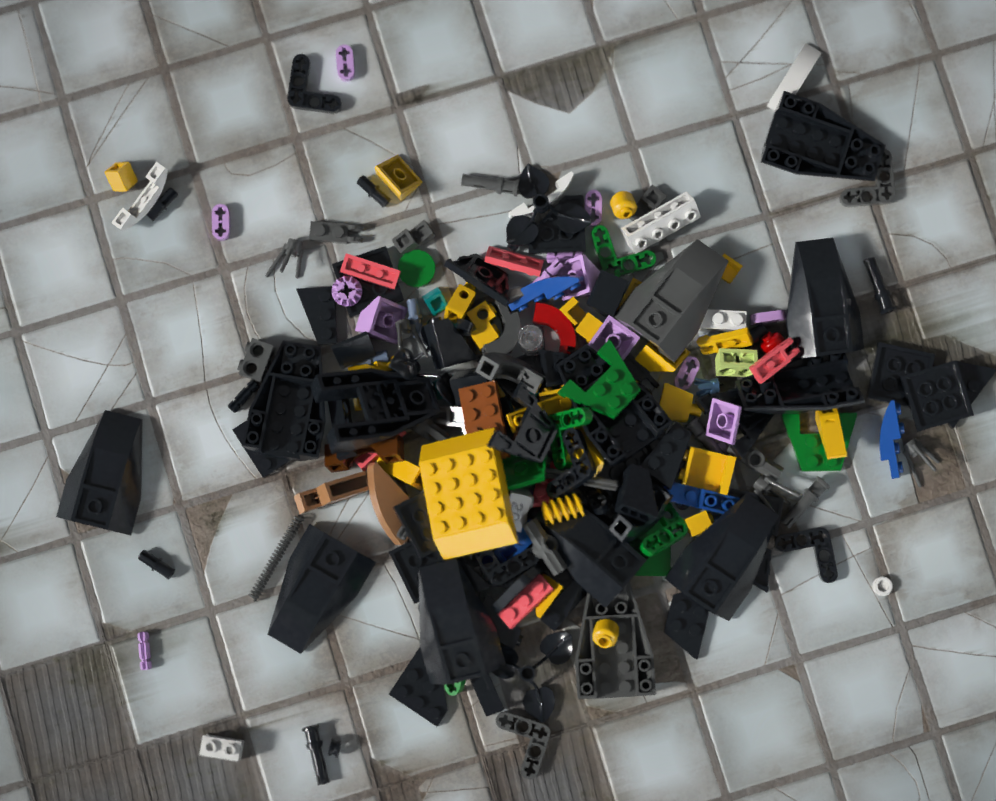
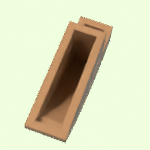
M377 462L370 463L367 466V477L374 512L395 545H403L406 540L397 537V532L402 525L393 507L410 498Z
M367 470L326 482L317 488L298 493L294 496L299 514L369 491Z

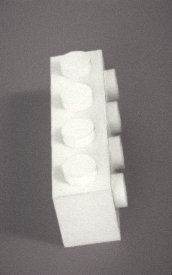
M686 191L627 224L621 230L627 245L636 254L661 241L668 235L677 232L686 225L693 223L701 218L695 200Z

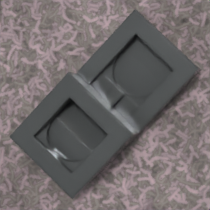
M651 185L638 201L636 213L629 219L634 221L658 208L667 196L654 185Z
M423 220L412 230L409 231L407 228L403 230L392 241L402 255L422 246L436 235L428 222Z

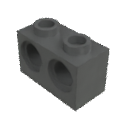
M252 338L251 342L248 341L245 346L244 352L246 355L244 360L241 359L239 362L238 374L262 383L276 348L273 345ZM257 347H263L264 349L263 354L260 356L254 354V350ZM252 364L256 365V372L249 374L247 371L248 367Z

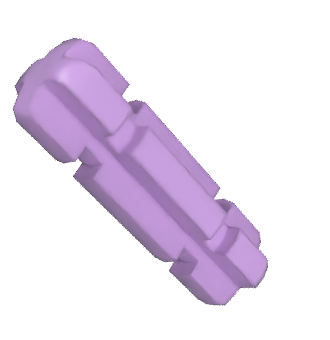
M573 252L547 253V263L551 264L556 258L563 262L582 255L583 252H575V254Z
M139 632L137 636L138 641H140V644H138L139 658L141 659L140 669L149 670L152 668L151 661H149V658H151L150 642L148 643L149 633Z

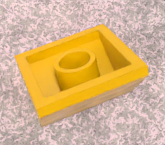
M399 155L375 167L378 177L400 201L404 200L423 183Z

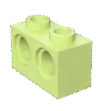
M719 348L715 358L716 376L747 377L753 375L749 367L758 361L757 350Z

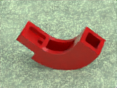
M536 302L533 324L544 325L553 329L560 340L559 352L570 354L571 351H567V348L575 350L576 336L572 323L556 307Z

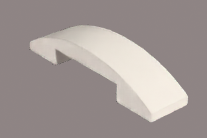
M806 43L767 107L775 111L783 91L796 95L822 52Z
M158 162L154 164L145 176L150 180L148 185L128 211L124 208L120 210L112 224L121 231L127 230L150 211L164 188L168 173L165 167Z
M572 171L556 181L555 186L557 190L547 196L549 204L553 205L566 192L573 179L574 174ZM522 203L510 211L508 217L510 219L520 215L531 217L534 205L528 208L525 203Z

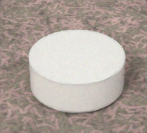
M881 576L873 581L872 588L877 595L886 596L891 593L893 583L888 577Z

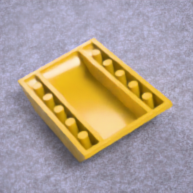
M495 427L422 445L419 467L433 540L443 560L518 543L501 453L498 450L487 447L491 436L496 431Z

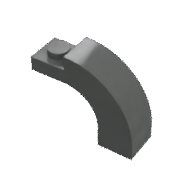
M495 301L493 305L502 324V335L497 340L483 345L481 349L483 355L489 352L510 355L518 342L521 331L520 317L518 312L510 314L511 310L508 303L504 306Z
M498 352L484 354L475 370L476 373L490 381L496 378H503L517 384L524 382L528 386L527 390L534 394L538 392L545 378L544 375L532 369L531 364Z

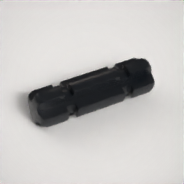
M251 380L247 387H244L239 392L235 400L228 404V408L234 413L240 409L239 406L243 405L253 395L252 392H255L259 385L254 380Z

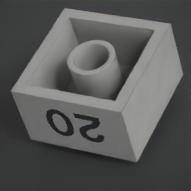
M528 486L508 491L517 532H521L522 526L527 523L528 510L532 508L534 498Z

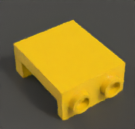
M689 446V450L686 449L683 456V461H686L685 466L680 469L678 479L681 480L680 484L728 495L737 457Z

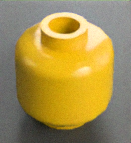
M619 191L610 200L612 211L619 219H628L637 211V204L630 192Z
M610 619L597 621L593 630L594 642L602 648L612 647L616 644L619 635L617 623Z

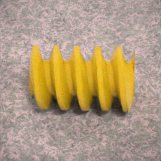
M575 493L572 494L571 500L566 495L564 496V502L558 497L556 504L552 499L549 500V506L545 501L541 503L542 515L546 526L547 520L554 525L555 518L561 523L562 516L569 521L570 514L576 519L577 512H580L582 517H584L581 499Z

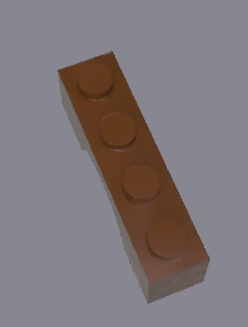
M397 434L391 438L357 449V456L341 461L338 460L336 453H331L329 444H325L324 466L331 473L350 470L356 458L365 453L378 454L385 464L404 461V440Z

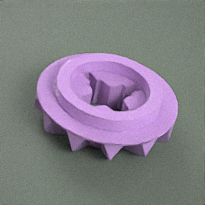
M343 276L337 279L332 285L333 299L341 306L356 304L362 296L361 284L352 276ZM345 284H347L349 289H352L348 295L349 299H347L345 293H341V290H344Z

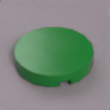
M412 250L405 253L398 263L402 282L414 288L428 285L435 275V262L432 257L422 250Z

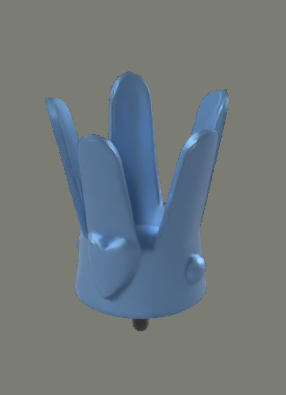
M695 378L699 381L694 382L698 389H704L696 392L698 397L719 393V386L724 385L723 383L719 384L718 378L710 380Z

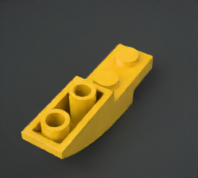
M560 395L537 403L542 410H545L548 416L570 410L573 405L570 398ZM526 408L506 415L512 433H515Z

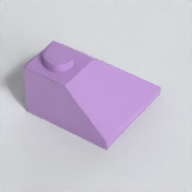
M585 254L561 262L565 267L557 273V276L578 275L584 278V280L579 282L581 286L572 291L568 288L563 291L565 295L562 296V301H569L572 297L575 299L589 297L600 274L597 267Z
M378 296L360 312L355 331L359 333L367 331L369 337L397 344L398 335L395 323L398 320L405 319L408 308Z
M609 315L588 345L595 351H598L610 340L624 361L640 337Z
M712 398L705 435L735 445L742 407Z

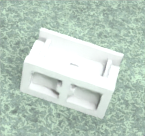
M206 734L202 737L199 755L238 762L242 758L245 740Z

